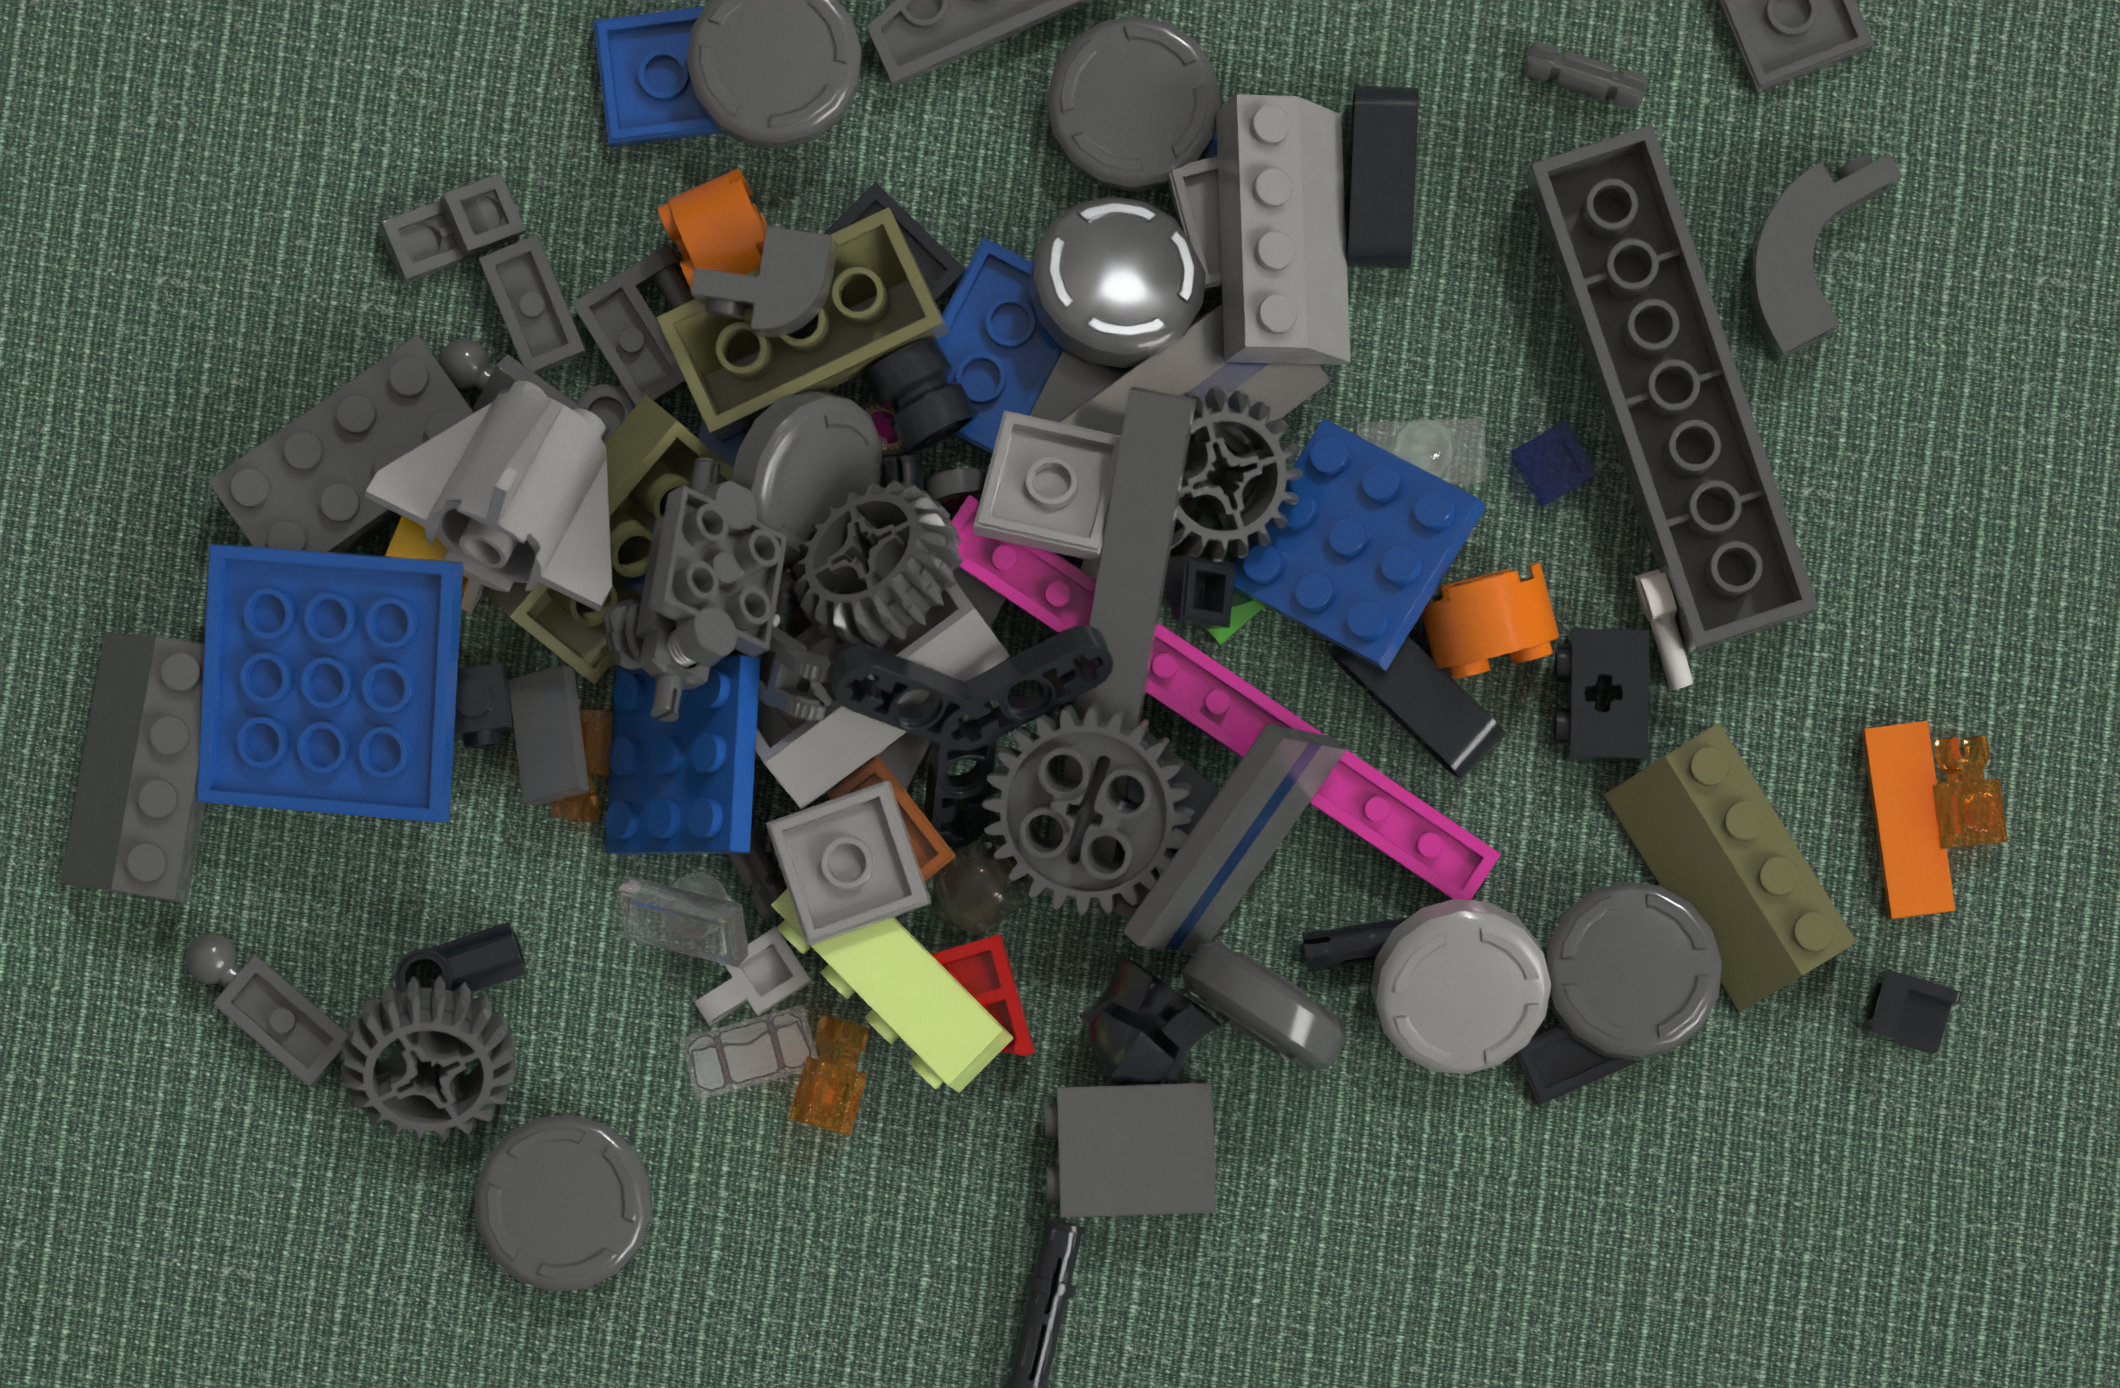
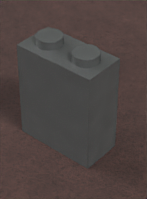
M1212 1083L1057 1087V1101H1044L1046 1140H1058L1059 1166H1046L1047 1205L1060 1204L1061 1217L1216 1213Z

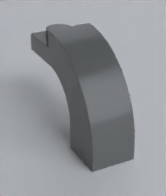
M1868 154L1854 159L1834 172L1839 180L1835 183L1823 162H1819L1794 180L1780 196L1762 223L1753 244L1749 260L1748 296L1756 328L1775 364L1827 337L1839 325L1815 277L1813 265L1815 244L1821 229L1830 221L1894 187L1902 177V174L1890 154L1875 162H1872Z

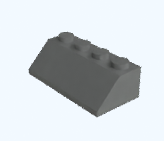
M104 634L60 884L188 904L206 803L197 802L205 644L159 636Z

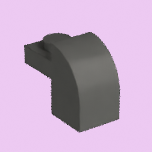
M767 226L759 277L694 268L691 294L699 302L707 303L705 312L711 315L744 319L745 309L753 310L751 329L758 337H777L792 333L809 323L825 304L832 284L838 244L831 235Z

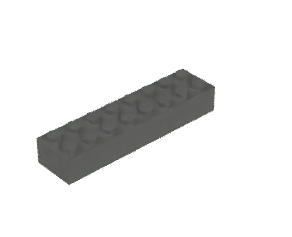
M1653 124L1531 163L1525 180L1660 573L1665 572L1677 606L1675 619L1687 655L1809 616L1819 607Z

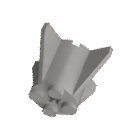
M528 381L514 382L508 392L499 394L492 403L378 470L366 490L365 498L424 526L425 537L430 545H432L437 536L439 541L448 549L443 560L463 562V575L468 578L461 601V609L470 614L481 597L485 586L509 592L514 582H527L525 591L534 590L541 583L599 612L611 591L612 567L606 446L601 439L606 427L603 421L594 413L585 409L572 410L566 405L547 397L545 392Z

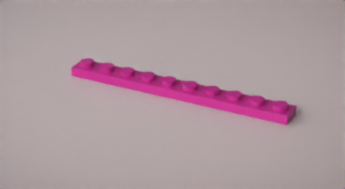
M968 495L951 520L957 529L958 536L962 540L958 546V553L963 562L958 567L1057 634L1074 626H1089L1096 580L1055 552L974 535V522L980 502ZM1160 623L1157 624L1146 694L1242 759L1268 724L1324 735ZM1348 750L1344 752L1309 802V804L1450 899L1471 900L1501 855L1492 847Z

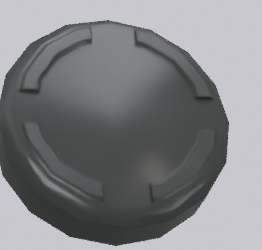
M709 0L690 31L687 68L697 103L719 130L749 146L785 149L816 140L843 118L858 91L862 53L852 17L838 0Z
M1140 16L1102 21L1075 38L1054 66L1047 96V109L1053 140L1070 166L1098 186L1129 193L1167 187L1171 170L1181 168L1191 162L1200 161L1214 140L1216 113L1221 108L1215 69L1198 43L1168 22Z
M1110 196L1078 203L1052 221L1039 242L1033 257L1029 293L1038 321L1060 347L1092 364L1128 368L1136 366L1150 356L1159 355L1187 333L1188 329L1198 318L1203 305L1206 272L1190 239L1185 235L1182 226L1174 217L1144 201Z
M807 389L790 396L781 397L754 421L738 449L731 481L749 489L754 495L758 506V522L788 536L783 563L795 565L803 559L798 546L813 539L815 534L811 524H823L831 515L829 506L839 509L845 505L850 491L864 496L868 487L873 482L881 486L884 475L882 439L870 414L851 399L828 391Z
M1622 882L1591 891L1565 912L1546 946L1545 961L1551 981L1549 1003L1552 1013L1575 1041L1604 1057L1641 1061L1674 1051L1701 1029L1719 997L1722 961L1713 930L1690 902L1661 886Z
M1221 940L1200 944L1182 971L1185 992L1191 998L1207 1009L1212 1008L1222 1015L1224 1021L1285 1060H1293L1298 1064V1067L1306 1072L1329 1068L1347 1041L1343 1020L1326 1006L1316 1004L1307 997L1306 992L1243 952H1235Z
M574 1114L538 1117L507 1133L485 1159L474 1192L477 1229L492 1259L518 1281L551 1292L588 1289L620 1273L643 1246L653 1215L651 1178L635 1147L609 1125Z

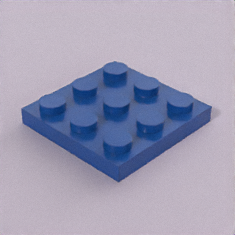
M1323 418L1293 468L1302 470V478L1297 481H1286L1285 491L1295 493L1299 499L1296 505H1288L1281 502L1277 509L1285 515L1288 525H1285L1284 528H1277L1266 523L1264 526L1269 533L1270 543L1264 547L1256 545L1248 539V555L1243 558L1237 557L1234 562L1233 589L1386 671L1486 506L1479 498Z
M742 655L725 656L718 663L710 666L706 683L694 689H682L678 711L679 717L677 720L669 722L658 720L659 716L654 718L651 715L657 685L655 678L651 677L642 667L629 670L616 665V678L613 687L612 746L609 752L608 810L605 817L607 830L605 853L620 855L750 853L761 658Z

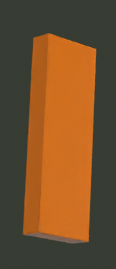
M1928 721L1863 729L1861 732L1888 919L1955 911Z

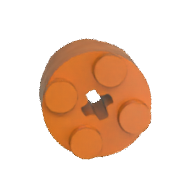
M739 168L669 198L668 203L657 207L671 241L676 242L684 261L680 262L690 289L692 287L694 268L747 275L760 268L766 227L768 225L762 212H759L755 203H751L749 196H752L753 193Z
M1541 562L1525 565L1528 574L1526 578L1520 579L1518 570L1510 572L1509 568L1440 586L1443 599L1433 602L1431 597L1421 613L1436 669L1447 668L1450 677L1460 679L1491 670L1488 659L1509 653L1511 661L1515 660L1516 663L1553 654L1550 641L1559 638L1560 635Z

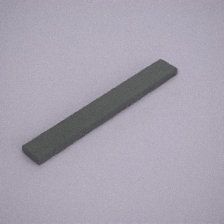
M1137 387L1129 389L1089 622L1090 627L1096 628L1103 634L1113 660V668L1106 681L1077 697L1075 711L1079 721L1084 720L1088 708L1093 703H1098L1102 721L1109 722L1118 709L1122 708L1125 709L1124 728L1132 731L1141 722L1194 417L1195 398ZM1067 755L1063 780L1072 783L1081 781L1083 778L1081 764L1076 758ZM1106 756L1099 757L1092 788L1079 804L1084 808V813L1068 853V858L1072 862L1079 861L1086 829L1098 815L1094 811V804L1110 764V760ZM1122 775L1114 779V789L1119 798L1127 802L1131 776ZM1057 819L1052 842L1063 840V828ZM1110 836L1097 837L1094 845L1096 853L1104 861L1116 863L1120 842ZM1046 887L1043 893L1053 894L1054 890ZM1093 898L1092 903L1100 904L1098 898Z

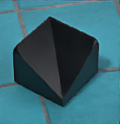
M1188 555L1169 556L1164 587L1174 620L1201 629L1230 628L1235 564L1214 562L1210 559Z

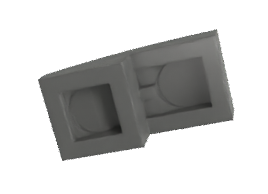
M502 173L443 193L440 201L383 220L378 227L402 285L487 252L524 234L526 231Z

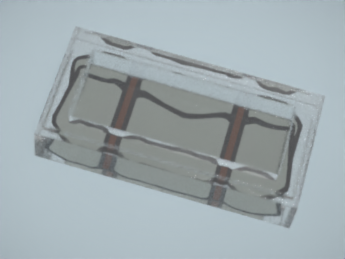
M805 1005L680 1038L696 1101L821 1067Z

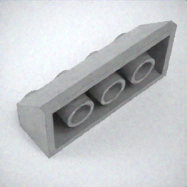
M1236 94L1216 113L1224 361L1232 363L1348 365L1351 360L1341 114L1299 96Z
M958 584L941 592L944 606H932L924 614L926 625L918 622L910 625L907 629L905 640L891 634L882 648L873 643H867V646L876 647L964 682L997 666L1010 656ZM814 625L794 638L807 646L806 652L823 656L830 660V662L841 651L853 646L846 642L840 645L835 640L829 639ZM869 674L867 678L873 679L872 674ZM803 677L798 683L796 690L813 694L820 701H824L827 704L824 719L821 721L800 719L792 714H788L787 711L779 707H770L758 699L755 749L766 767L801 810L819 796L830 791L838 782L872 757L883 752L887 746L907 732L848 710L840 705L831 681L830 683L813 682ZM921 689L910 691L900 698L898 704L905 707L916 706L924 702L930 692Z

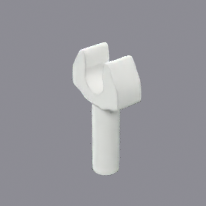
M1656 569L1634 576L1641 608L1647 620L1650 621L1669 690L1680 689L1693 684L1675 619L1677 606L1665 572L1660 573V570Z

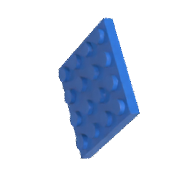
M210 544L197 802L439 823L450 821L463 562Z

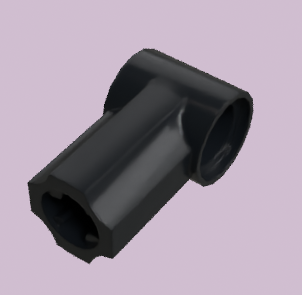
M509 921L429 949L413 950L406 954L398 963L394 977L397 990L406 992L407 984L410 982L416 967L423 962L434 961L443 972L445 990L454 991L466 982L470 989V994L528 975L519 940L512 923Z

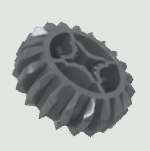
M1210 387L1205 401L1197 391L1185 392L1184 397L1195 398L1196 405L1191 428L1192 438L1189 440V464L1184 469L1180 497H1196L1201 495L1207 504L1208 510L1216 512L1219 525L1203 527L1188 517L1178 503L1171 548H1174L1183 541V555L1198 557L1205 549L1207 558L1214 562L1223 561L1227 548L1234 557H1246L1249 550L1248 538L1256 545L1263 547L1270 543L1269 533L1264 526L1266 523L1277 528H1284L1285 525H1288L1285 515L1277 509L1281 502L1288 505H1296L1299 502L1298 496L1293 492L1285 491L1287 480L1297 481L1302 478V470L1287 467L1285 460L1294 457L1300 449L1296 443H1278V440L1288 429L1287 423L1279 419L1267 423L1271 406L1266 402L1258 401L1250 407V399L1247 392L1236 390L1227 399L1223 388ZM1225 421L1232 424L1248 438L1254 451L1232 454L1226 447L1223 437L1216 436L1212 423ZM1212 463L1234 466L1225 470L1224 479L1217 478L1221 482L1220 486L1198 483L1207 479L1208 470L1215 471L1210 466ZM1259 475L1256 495L1249 507L1240 515V511L1245 509L1242 498L1244 486L1251 478Z
M894 480L886 488H882L873 482L868 487L864 496L850 491L845 505L839 509L829 506L831 515L823 524H811L815 536L811 541L804 542L798 546L803 559L792 567L797 577L793 590L797 595L798 601L801 603L800 606L805 611L806 618L829 639L835 640L840 645L846 642L847 644L858 646L867 645L869 642L882 648L891 634L905 640L907 629L915 622L926 625L924 614L932 606H944L941 592L957 584L952 570L963 562L958 553V546L962 540L958 536L953 522L949 519L950 514L938 501H934L927 492L920 490L915 485L908 488Z
M439 975L432 988H421L420 983L413 976L407 984L406 992H400L388 983L383 991L382 1001L367 997L365 1004L362 1006V1015L352 1016V1020L348 1024L347 1036L341 1046V1060L344 1061L342 1065V1080L345 1082V1087L351 1088L350 1098L353 1101L354 1108L366 1107V1116L369 1118L370 1125L388 1119V1130H390L392 1137L402 1129L408 1128L412 1129L413 1136L417 1143H419L425 1135V1131H437V1134L445 1143L450 1135V1128L456 1126L470 1135L472 1128L475 1126V1118L490 1122L492 1115L495 1113V1104H505L506 1098L509 1095V1083H513V1078L516 1076V1059L513 1058L516 1054L515 1038L512 1037V1032L507 1031L508 1021L504 1017V1012H492V1002L489 1001L487 994L470 1000V989L466 982L454 991L445 990V982ZM399 1038L402 1045L392 1050L391 1057L379 1061L378 1056L384 1048ZM479 1057L480 1061L467 1076L458 1081L456 1075L466 1070L467 1062Z

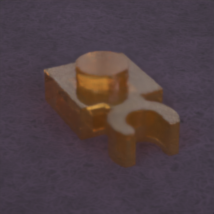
M1978 735L1964 738V758L1960 754L1958 737L1936 740V761L1947 775V783L1933 785L1940 848L1985 846L2008 842L2000 779L1985 780L1983 769L1987 765L1990 756V748L1986 736Z

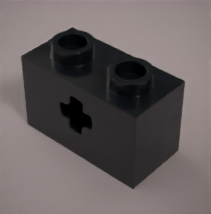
M1572 628L1567 634V644H1556L1555 682L1566 683V708H1555L1554 746H1565V762L1642 763L1648 758L1650 630ZM1597 680L1606 682V691H1615L1617 700L1611 701L1605 707L1604 712L1594 710L1595 701L1587 702L1584 692L1590 691L1596 685Z

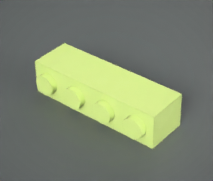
M788 888L771 904L785 919L777 927L780 933L803 955L812 947L828 963L820 973L847 1000L856 992L872 1008L864 1018L890 1044H893L901 1037L910 1046L916 1055L909 1061V1064L934 1089H937L945 1082L949 1087L960 1093L1014 1039L895 917L813 946H807Z

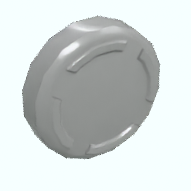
M1452 899L1421 908L1395 927L1376 956L1371 983V993L1383 1032L1405 1058L1431 1071L1469 1074L1498 1066L1528 1045L1546 1017L1551 990V981L1544 953L1538 941L1517 916L1490 902Z

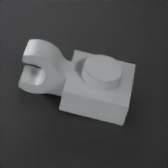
M775 926L723 960L722 963L732 978L695 1001V1004L709 1027L731 1014L746 1001L756 1016L759 1017L811 983V979Z

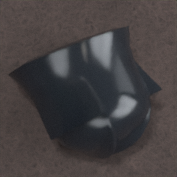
M1117 953L1113 974L1106 991L1079 1015L1088 1023L1086 1034L1094 1053L1096 1068L1099 1073L1110 1077L1112 1082L1118 1085H1127L1133 1082L1157 1083L1166 1077L1177 1083L1190 1049L1205 1035L1222 1026L1203 1008L1177 992L1139 964Z

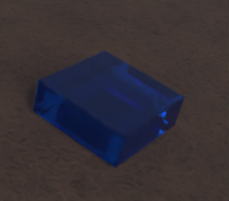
M1566 420L1512 450L1509 454L1541 509L1593 480L1598 475Z

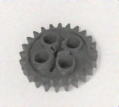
M1093 703L1088 708L1084 720L1079 721L1071 704L1066 705L1061 710L1059 726L1046 713L1036 719L1039 736L1025 727H1022L1014 735L1022 752L1005 746L998 754V758L1009 771L993 770L987 777V781L994 787L1002 790V792L989 795L983 801L984 808L1000 813L999 818L986 826L985 833L1004 835L1006 840L993 855L995 859L1014 856L1018 863L1008 877L1011 881L1019 879L1026 874L1034 878L1029 891L1031 898L1039 895L1046 887L1054 890L1052 899L1053 909L1058 910L1068 896L1076 897L1079 915H1085L1091 906L1093 898H1098L1106 914H1109L1116 907L1117 893H1121L1131 906L1136 905L1141 899L1138 883H1142L1151 890L1160 877L1155 866L1165 870L1175 856L1168 848L1180 849L1188 837L1185 832L1177 829L1176 825L1190 823L1195 817V811L1187 807L1178 806V801L1189 796L1193 786L1187 783H1174L1172 779L1185 763L1183 759L1164 762L1160 757L1170 741L1167 737L1158 739L1152 744L1144 740L1149 726L1147 720L1140 722L1132 731L1124 728L1125 709L1119 708L1110 721L1105 722L1102 721L1099 704ZM1065 754L1076 758L1083 770L1082 780L1072 783L1060 779L1053 768V757ZM1106 756L1109 758L1110 764L1094 804V811L1098 815L1086 829L1079 861L1072 862L1068 858V853L1084 813V808L1079 804L1092 788L1099 757ZM1122 775L1132 776L1137 779L1143 786L1145 792L1144 800L1133 804L1120 799L1114 789V779ZM1050 815L1057 819L1063 828V840L1047 842L1040 838L1034 828V817ZM1101 836H1110L1117 839L1124 848L1125 860L1119 863H1108L1101 859L1096 853L1095 839Z

